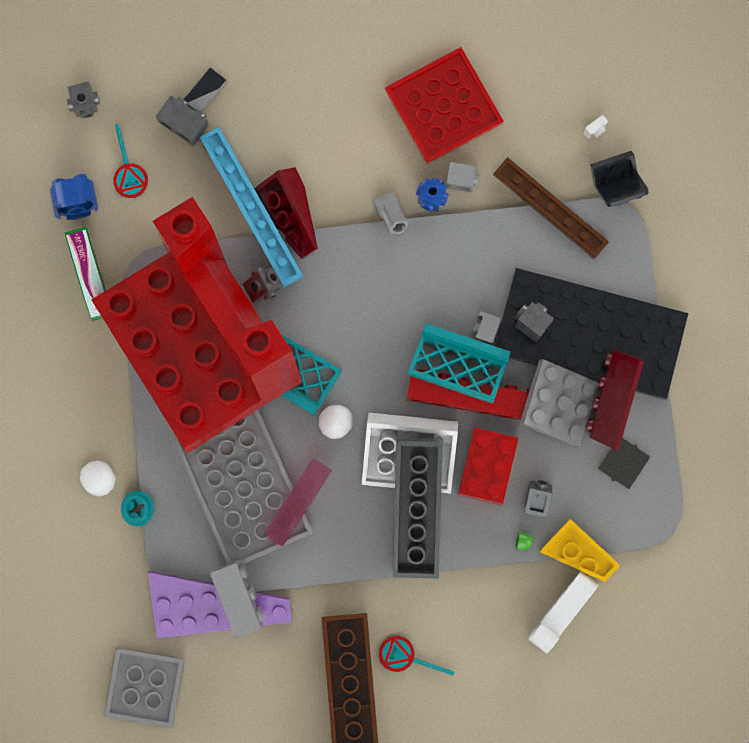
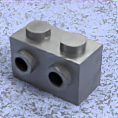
M170 96L156 115L158 123L194 146L209 125L206 119L207 116L198 109L194 111L189 108V104L180 97L176 99Z
M532 302L529 306L524 305L517 313L515 327L534 342H537L554 318L547 314L548 309L542 304H534Z

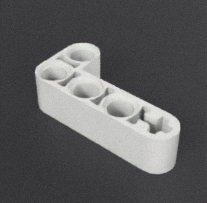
M580 571L531 632L527 640L547 654L599 584L586 573Z

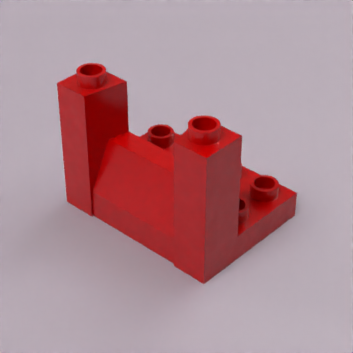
M193 196L152 221L168 253L91 300L187 454L302 382L292 350L274 322L269 320L263 323L227 267L214 230Z

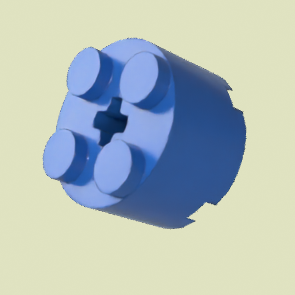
M78 174L74 178L67 180L55 179L52 181L50 195L56 218L61 219L60 216H66L67 220H76L90 216L93 209H95V212L98 210L94 183L92 180L87 179L86 174Z

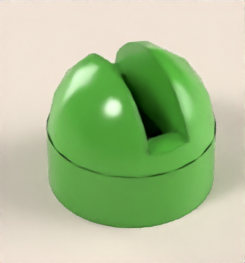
M518 532L516 550H528L533 544V538L528 533Z

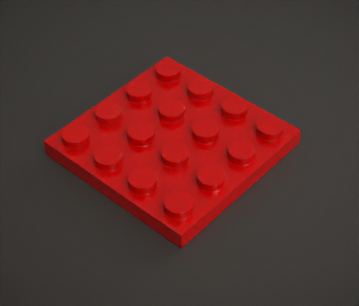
M462 47L385 87V92L427 165L504 123Z

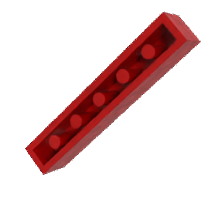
M416 369V371H419V372H422V373L425 372V371H427V370H423V369ZM438 373V378L445 380L450 378V375ZM410 376L406 401L521 420L530 388H527L526 391H520L514 385H505L504 388L499 387L492 404ZM462 377L460 380H457L460 386L467 387L472 385L468 377ZM489 383L479 386L481 393L491 396L493 390Z

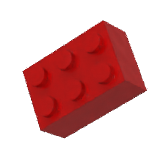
M475 427L458 495L502 506L519 438Z

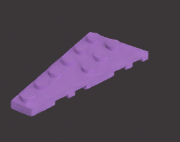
M148 571L157 638L231 629L214 583ZM256 593L257 597L254 600L256 606H261L265 615L263 625L292 622L290 600L288 597Z

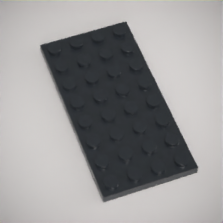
M516 268L495 347L510 351V359L536 366L539 360L544 359L597 382L600 381L601 375H606L608 367L604 366L607 353L611 354L614 349L639 356L644 361L635 392L666 400L689 313ZM532 302L534 304H542L548 309L547 314L554 318L537 342H534L515 327L517 313L524 305L529 306Z

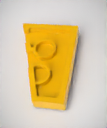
M569 519L539 551L603 582H606L620 567V564L572 519Z

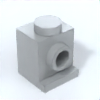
M480 311L478 319L482 321L476 322L472 334L476 335L475 340L492 345L501 318Z

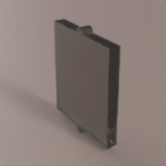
M622 438L619 451L611 448L598 469L611 477V481H617L627 489H630L650 459V456L638 449L636 444L632 445Z

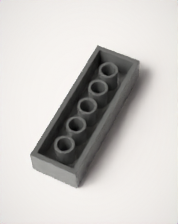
M397 437L393 577L439 579L443 439Z

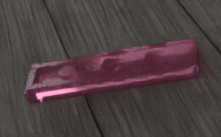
M313 458L264 535L283 547L332 470Z

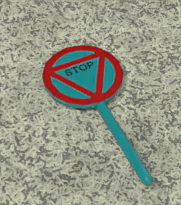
M116 124L115 129L124 165L115 172L113 184L121 196L136 198L146 190L148 176L141 166L128 163L119 124Z
M389 637L380 646V662L389 671H405L414 662L452 676L455 674L452 670L414 658L413 645L404 637Z

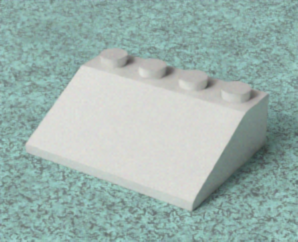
M368 413L361 485L395 488L397 437L443 439L441 493L451 494L458 421Z

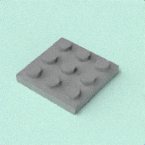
M544 359L539 360L520 424L579 447L599 383Z
M117 648L104 717L172 728L185 659Z

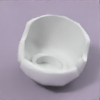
M330 405L321 412L318 427L322 434L328 438L340 439L353 428V415L343 405Z
M100 460L88 462L80 471V482L89 494L99 497L107 495L114 488L116 476L106 462Z

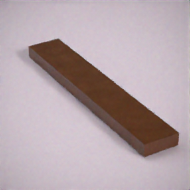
M508 157L493 173V176L591 258L595 259L609 243L608 240Z

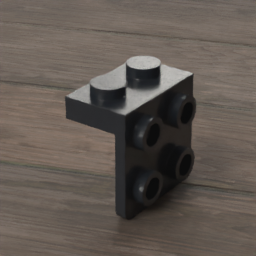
M632 151L590 164L594 187L608 207L619 206L622 203L640 199L649 194L648 187L637 172L635 156Z

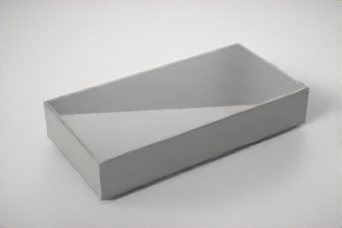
M209 67L184 97V100L194 111L198 109L203 112L228 81Z

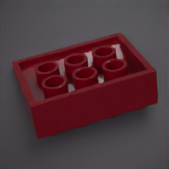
M614 349L611 354L607 353L604 366L608 368L606 375H601L598 388H601V393L599 397L595 396L592 406L595 414L593 419L589 418L586 431L589 432V438L618 451L644 363L639 356Z

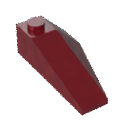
M296 167L277 170L256 186L254 190L274 222L276 229H280L286 236V242L301 259H304L318 249L305 186Z

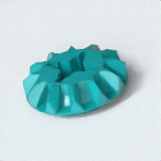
M137 490L128 493L121 504V513L124 520L136 527L146 525V523L152 520L153 512L156 511L153 506L154 500L150 498L148 493ZM137 504L144 505L141 509V514L140 512H132L137 508Z

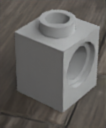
M450 162L446 182L447 189L472 193L473 186L477 187L479 174L475 173L476 166Z

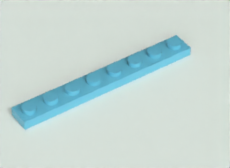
M218 127L200 137L202 144L269 263L278 275L283 287L285 288L303 278V274L220 128Z

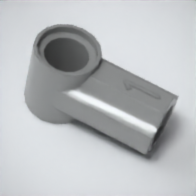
M392 191L373 200L379 217H383L391 234L395 233L398 235L403 233L406 227H408V223L401 211L395 193Z

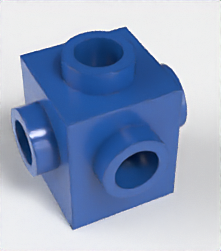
M426 178L424 184H419L416 195L419 196L418 204L425 210H435L438 212L440 206H445L449 196L446 193L447 186L440 179ZM428 191L436 192V195H430Z

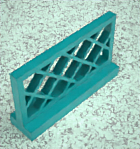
M425 323L407 375L493 404L511 352ZM424 342L434 345L436 351L426 355L423 350ZM447 351L455 352L457 359L447 362L443 353ZM439 355L443 364L433 368L429 359ZM473 358L476 359L479 365L468 369L464 360ZM425 361L429 368L428 371L423 373L414 370L416 364ZM460 362L465 371L454 375L450 366ZM491 365L499 367V373L490 377L486 367ZM446 368L450 378L445 380L438 378L436 372ZM482 370L486 379L476 383L471 373ZM468 376L472 385L467 387L460 386L457 379ZM489 383L493 390L491 396L481 393L479 386Z
M281 334L287 344L295 348L296 356H294V359L298 360L299 374L302 376L304 385L303 387L292 388L281 396L291 401L297 407L306 410L310 415L315 416L342 370ZM298 350L301 351V352L304 353V354H303V355H299V354H298ZM311 357L314 359L315 368L302 370L300 358ZM317 362L321 363L324 366L318 367ZM329 368L335 372L331 380L321 382L319 370ZM317 371L319 383L306 386L304 374ZM328 384L325 390H323L322 385ZM320 386L322 395L316 402L309 398L307 389ZM305 390L306 395H304L300 391Z

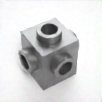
M89 81L67 87L70 98L67 99L70 112L74 111L75 115L81 118H89L94 115L93 113L98 112L97 105L100 104L97 91L93 92Z
M261 267L251 273L252 277L243 283L252 303L264 299L268 301L276 297V292L283 287L273 267L265 270Z

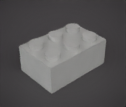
M239 560L213 569L210 575L234 637L238 638L261 629L265 615L261 606L257 607L254 601L257 595L253 585H248L246 578H248L249 574L245 564H240Z

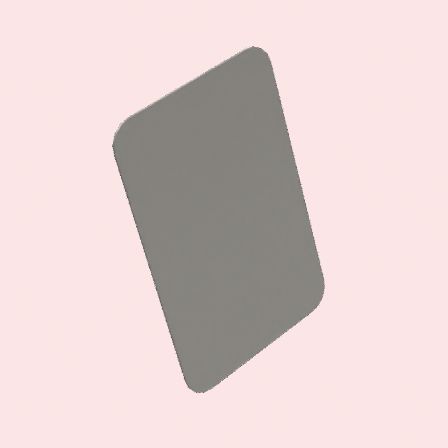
M602 198L562 202L609 241L595 259L591 258L530 206L406 219L408 227H406L403 233L398 235L395 233L391 234L385 221L316 228L314 232L318 249L304 259H301L286 242V236L283 232H279L303 274V278L285 288L279 289L276 292V297L268 301L264 299L252 303L243 283L252 277L251 273L261 267L264 270L272 268L254 235L217 239L227 267L263 323L272 320L281 334L342 370L315 416L310 415L309 412L301 407L292 404L291 401L283 396L277 397L258 409L313 534L245 564L249 574L248 578H246L248 585H253L255 592L393 577L395 488L361 485L368 413L458 421L451 494L441 493L439 572L554 559L539 551L569 519H572L607 553L642 550L664 542L675 532L682 518L683 494L669 393L667 399L664 400L635 392L619 451L589 438V432L586 431V428L581 445L575 447L520 424V420L406 401L410 376L407 374L421 339L425 323L475 340L476 335L472 333L476 322L482 321L478 319L479 313L482 311L501 318L492 346H495L516 268L658 305L649 235L644 220L631 206L622 203L619 206L608 207ZM160 245L144 250L131 261L123 276V280L167 254L165 246ZM424 342L423 350L426 355L436 351L434 345ZM289 345L293 356H296L295 348ZM298 350V354H299V355H303V354H304V353H302L301 351ZM447 351L443 353L447 362L457 359L455 352ZM439 355L429 359L433 368L443 364ZM311 357L300 358L302 370L315 368L314 359ZM469 358L464 360L468 369L479 365L476 359ZM509 358L499 387L504 388L505 385H514L518 387V390L526 391L527 388H531L537 366ZM296 359L295 362H296L298 371H300L299 364H298V360ZM128 360L140 491L148 493L150 498L154 500L153 506L156 510L153 512L152 520L143 526L146 559L149 569L159 574H170L180 578L214 583L210 573L213 569L226 565L227 562L162 413ZM425 361L416 364L414 369L429 370ZM317 362L318 367L324 366L321 363ZM460 362L450 366L454 375L465 371ZM491 365L486 367V370L491 377L498 374L500 368ZM329 368L319 370L321 382L331 380L335 374ZM446 368L436 372L437 376L438 373L449 374ZM482 370L471 373L476 383L486 379ZM317 371L304 374L306 386L319 383ZM303 381L293 388L303 387ZM328 384L322 385L323 390H325ZM320 386L307 389L309 398L317 402L322 395ZM601 388L597 389L596 397L600 396ZM305 390L300 391L301 393L306 395ZM330 405H343L353 415V428L340 439L328 438L322 434L318 427L321 412ZM591 409L589 418L593 419L595 410ZM475 427L519 438L502 506L458 495ZM544 480L552 485V497L547 518L524 513L530 481ZM518 532L528 533L533 538V544L528 550H516Z

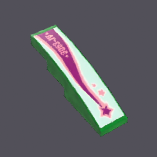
M82 227L65 232L91 321L101 319L100 313L91 300L105 292L106 288L95 251L91 244L87 227Z

